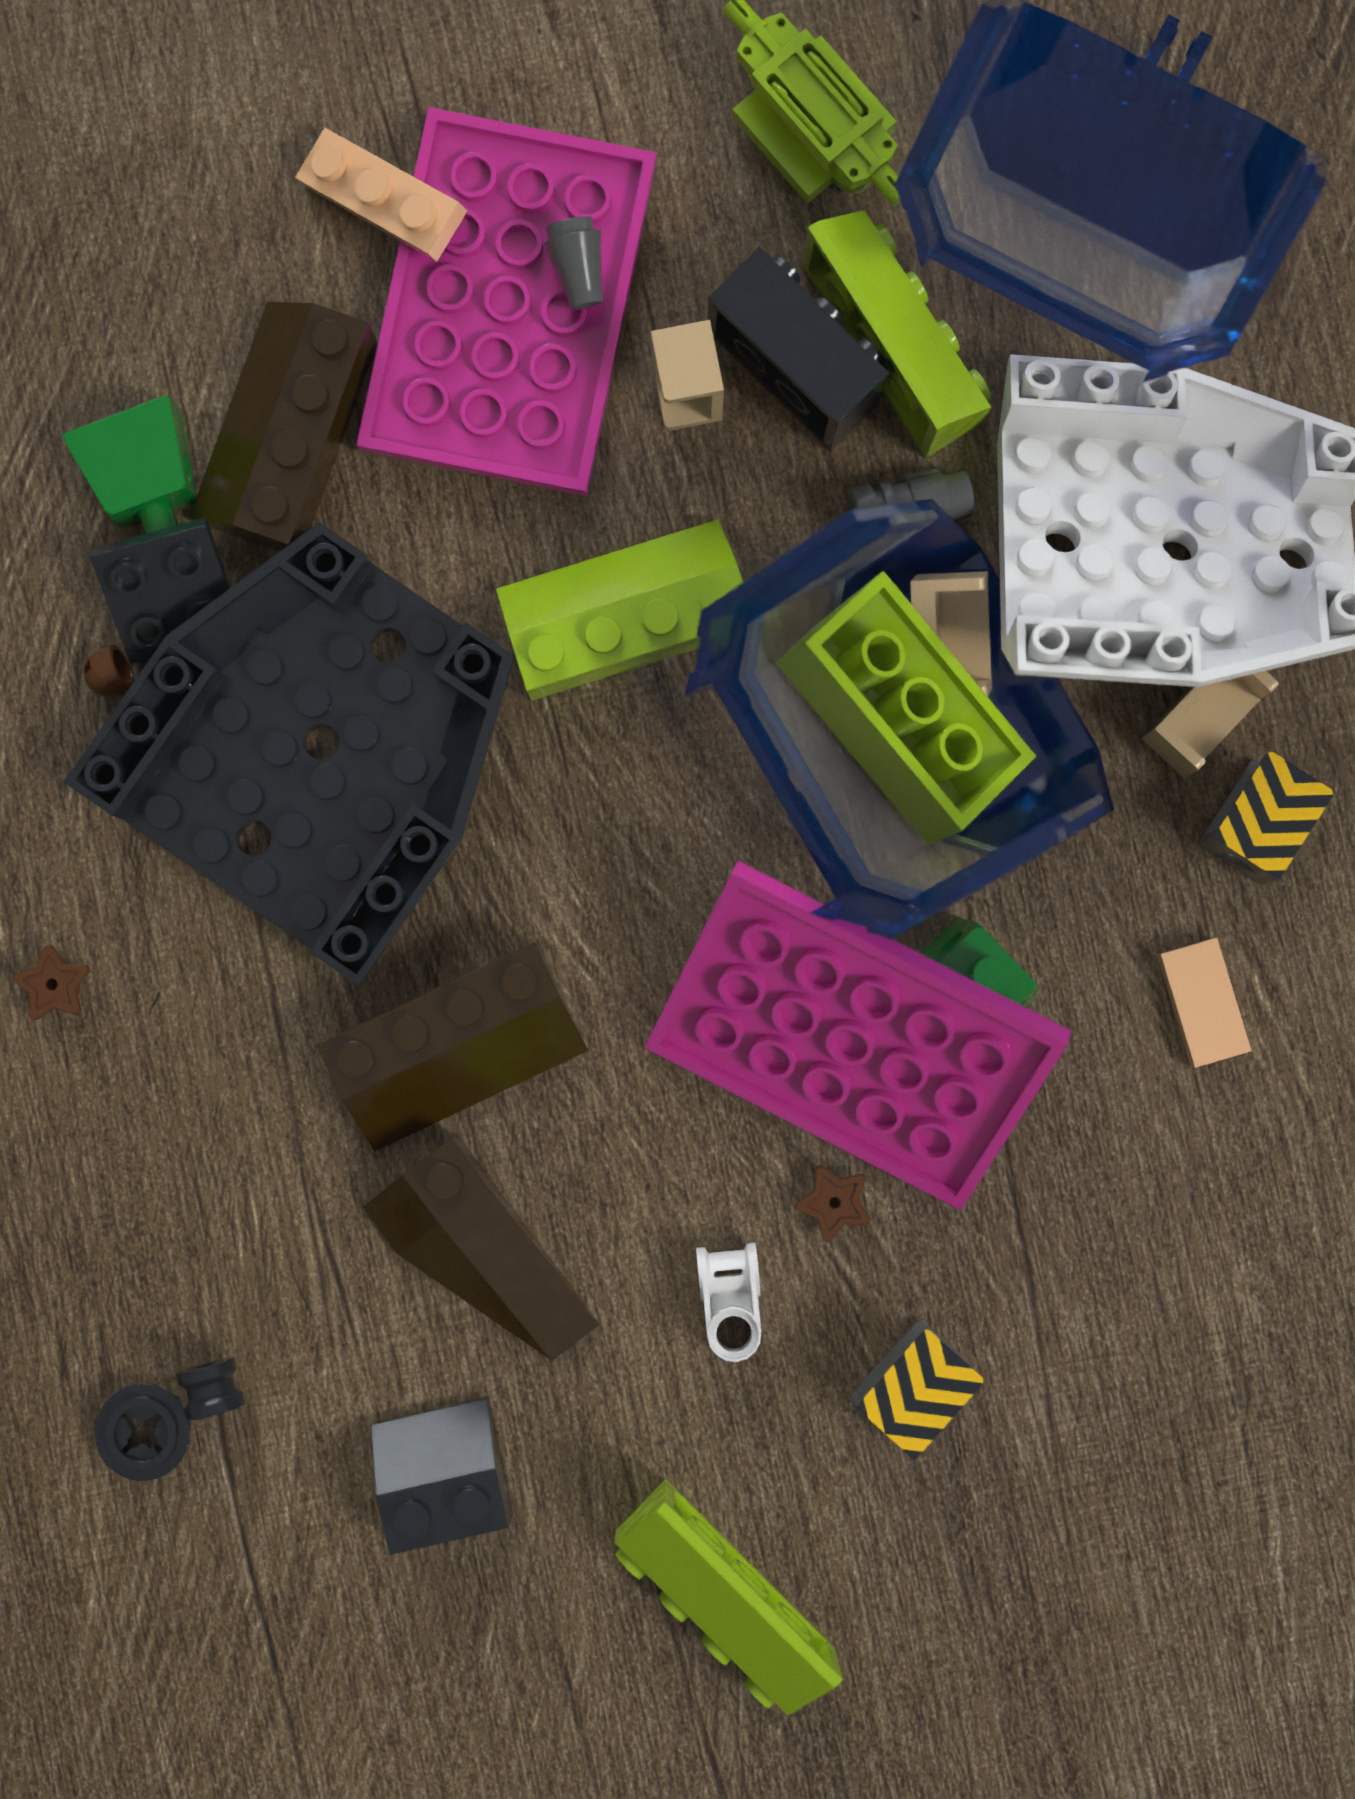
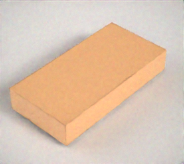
M1212 938L1157 954L1190 1067L1196 1068L1251 1052L1252 1050L1218 939Z

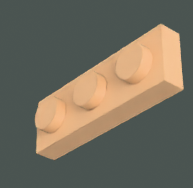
M327 128L323 129L295 176L306 188L436 262L467 213V210L458 201Z

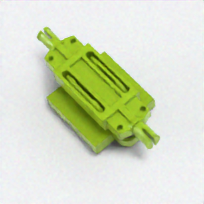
M730 0L722 13L724 16H727L744 36L737 48L736 60L747 71L750 85L754 92L732 109V119L807 204L833 182L844 192L851 194L861 193L873 183L891 203L892 207L897 206L900 203V199L903 201L912 189L910 186H907L889 165L898 147V144L890 136L895 130L897 123L893 116L821 35L815 39L806 28L799 33L782 12L762 20L745 0H733V2Z

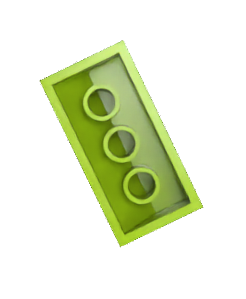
M865 210L817 221L807 229L802 267L820 295L830 302L842 316L843 324L841 326L857 342L861 338L871 342L885 358L886 365L884 368L889 374L883 393L925 458L929 457L982 424L991 409L988 403L991 399L990 390L980 373L975 369L968 372L956 352L960 350V345L950 326L944 320L936 322L925 305L929 301L928 295L920 279L912 271L905 274L894 255L897 253V247L888 229L881 222L874 225Z
M719 520L496 588L511 643L531 701L753 632L755 623L738 564Z
M884 571L815 625L775 662L927 845L961 832L1036 757L1029 746Z
M667 1479L616 1529L614 1543L620 1549L615 1554L623 1566L638 1579H642L646 1574L662 1590L658 1598L665 1608L681 1622H684L689 1617L705 1633L701 1641L708 1651L724 1665H727L732 1660L748 1676L744 1680L747 1689L766 1708H770L775 1703L789 1716L833 1690L843 1680L835 1647Z

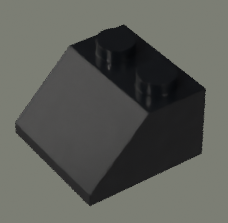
M488 1397L372 1423L376 1496L389 1555L509 1528L514 1513Z

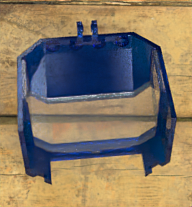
M986 0L981 2L895 182L902 208L906 211L915 239L914 246L921 268L923 269L932 259L1146 369L1143 383L1200 362L1204 364L1229 356L1328 181L1325 156L1273 123L1190 81L1213 38L1211 35L1201 31L1199 36L1193 39L1185 54L1186 61L1178 75L1157 65L1165 49L1170 47L1178 32L1180 20L1169 14L1146 58H1143L1061 15L1025 0Z
M933 499L851 509L701 610L696 637L701 639L695 670L689 671L685 696L715 688L836 899L819 907L810 914L832 921L841 919L866 927V932L893 939L1050 850L1114 810L1097 744L1057 677L1015 674L1001 649L1000 579L981 546ZM883 571L910 603V581L917 574L988 571L992 690L988 698L1029 746L1036 757L961 832L927 845L775 662L815 625Z

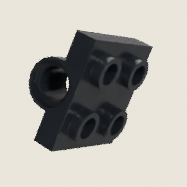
M206 517L91 549L90 560L130 664L150 659L166 635L231 588Z

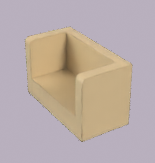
M710 320L650 331L652 367L665 429L671 431L722 421L724 387Z
M988 571L917 574L910 581L911 605L988 697L992 690Z
M1262 671L1201 687L1190 686L1141 739L1185 778L1198 771L1206 762L1205 758L1279 683L1267 671Z

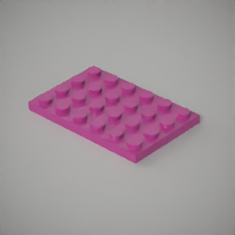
M428 107L414 177L458 201L467 210V213L437 262L401 241L399 243L356 444L359 451L587 497L656 168L657 152ZM590 216L593 220L594 229L601 230V276L604 302L589 308L570 310L567 296L543 244L548 240L546 227L561 220Z
M738 861L644 1048L961 1210L1067 1047L1071 1030Z

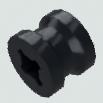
M234 1357L209 1361L175 1373L178 1386L186 1390L188 1403L184 1411L187 1421L222 1414L246 1404L243 1392L235 1387L233 1375L237 1370Z

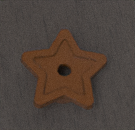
M45 946L35 968L15 973L13 976L14 982L30 994L29 1016L33 1020H38L55 1008L73 1015H79L82 1012L78 994L82 981L90 972V967L85 964H67L62 960L54 946ZM50 979L57 981V987L54 990H50L47 986Z
M818 1165L815 1168L813 1191L797 1201L794 1206L797 1211L817 1219L822 1239L825 1242L832 1241L844 1225H868L871 1220L859 1201L866 1181L865 1175L861 1173L840 1179L823 1165ZM837 1197L840 1199V1206L838 1208L830 1207L829 1201L831 1198Z

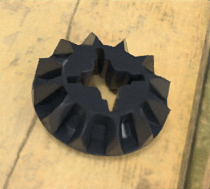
M133 1384L115 1393L102 1407L95 1425L96 1446L106 1465L118 1475L136 1481L157 1479L172 1471L183 1459L191 1444V1421L186 1419L180 1396L171 1394L161 1388L159 1384ZM159 1414L162 1418L157 1422L158 1426L153 1432L154 1436L158 1439L157 1444L154 1445L146 1440L128 1449L127 1445L133 1440L131 1436L137 1430L131 1422L132 1418L136 1417L144 1422L150 1417L154 1418Z

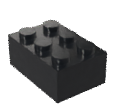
M758 247L708 297L707 320L711 322L714 340L831 453L880 403L889 374L884 368L886 360L871 342L864 338L857 342L841 326L843 318L830 302L820 296L814 300L798 285L801 282L800 276L783 257L775 255L771 258Z

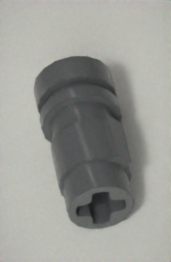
M937 468L903 475L902 482L891 484L889 480L885 479L877 481L875 488H872L869 483L850 486L847 489L849 518L854 537L859 545L877 542L881 539L882 534H884L886 539L897 538L902 530H918L948 524L952 520L971 517L974 514L972 485L965 470L943 474Z

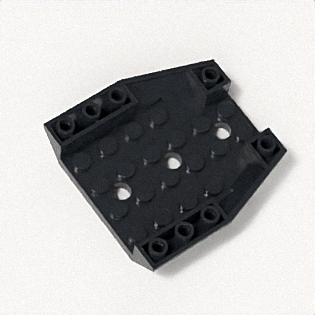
M317 523L166 635L67 776L64 783L110 815L126 821L310 948V953L360 986L463 837L515 656L466 622L464 625H461L375 566L368 555L321 523ZM386 632L399 633L406 642L405 652L402 657L391 663L378 660L374 654L375 641ZM320 727L334 729L339 739L336 752L325 759L312 757L307 748L310 734ZM252 823H264L271 833L270 846L264 853L250 856L241 846V834Z

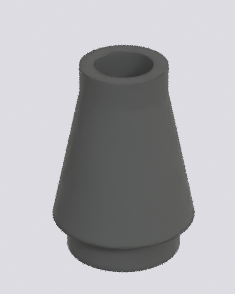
M590 216L569 218L548 225L546 227L548 240L543 244L567 296L570 310L584 309L602 304L604 298L601 276V230L594 229L593 220Z

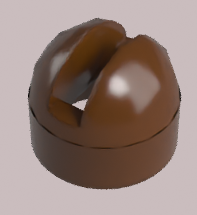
M114 644L96 651L87 659L84 666L85 681L89 689L103 696L117 695L124 692L135 681L128 659L122 650Z

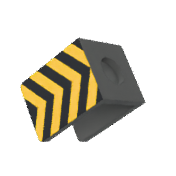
M1268 752L1261 761L1254 759L1248 762L1196 844L1260 885L1278 881L1333 797V791L1276 753Z
M917 1320L850 1396L855 1407L915 1461L981 1387L983 1378L969 1362L922 1320Z

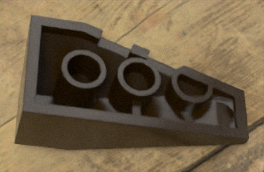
M458 1135L449 1139L363 1206V1209L399 1256L551 1361L600 1324Z

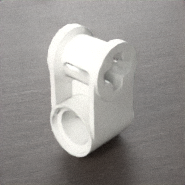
M746 1243L744 1250L708 1253L705 1247L696 1248L701 1302H704L707 1338L710 1348L718 1357L726 1361L738 1362L748 1359L756 1352L761 1341L758 1302L760 1281L756 1243ZM742 1269L741 1273L714 1275L716 1271ZM730 1316H739L745 1319L751 1327V1335L748 1341L738 1348L724 1346L716 1335L720 1322Z

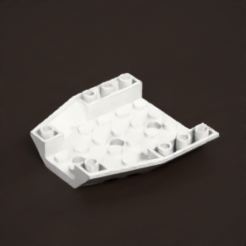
M1010 354L997 441L1001 649L1016 675L1201 687L1355 649V552L1351 505L1355 500V428L1185 367ZM1050 534H1062L1073 542L1075 550L1071 552L1056 551L1047 543L1045 537ZM1166 542L1182 544L1190 552L1191 559L1185 561L1173 559L1164 550L1163 544ZM1282 550H1292L1299 553L1304 558L1307 567L1303 569L1290 567L1281 559L1279 552Z

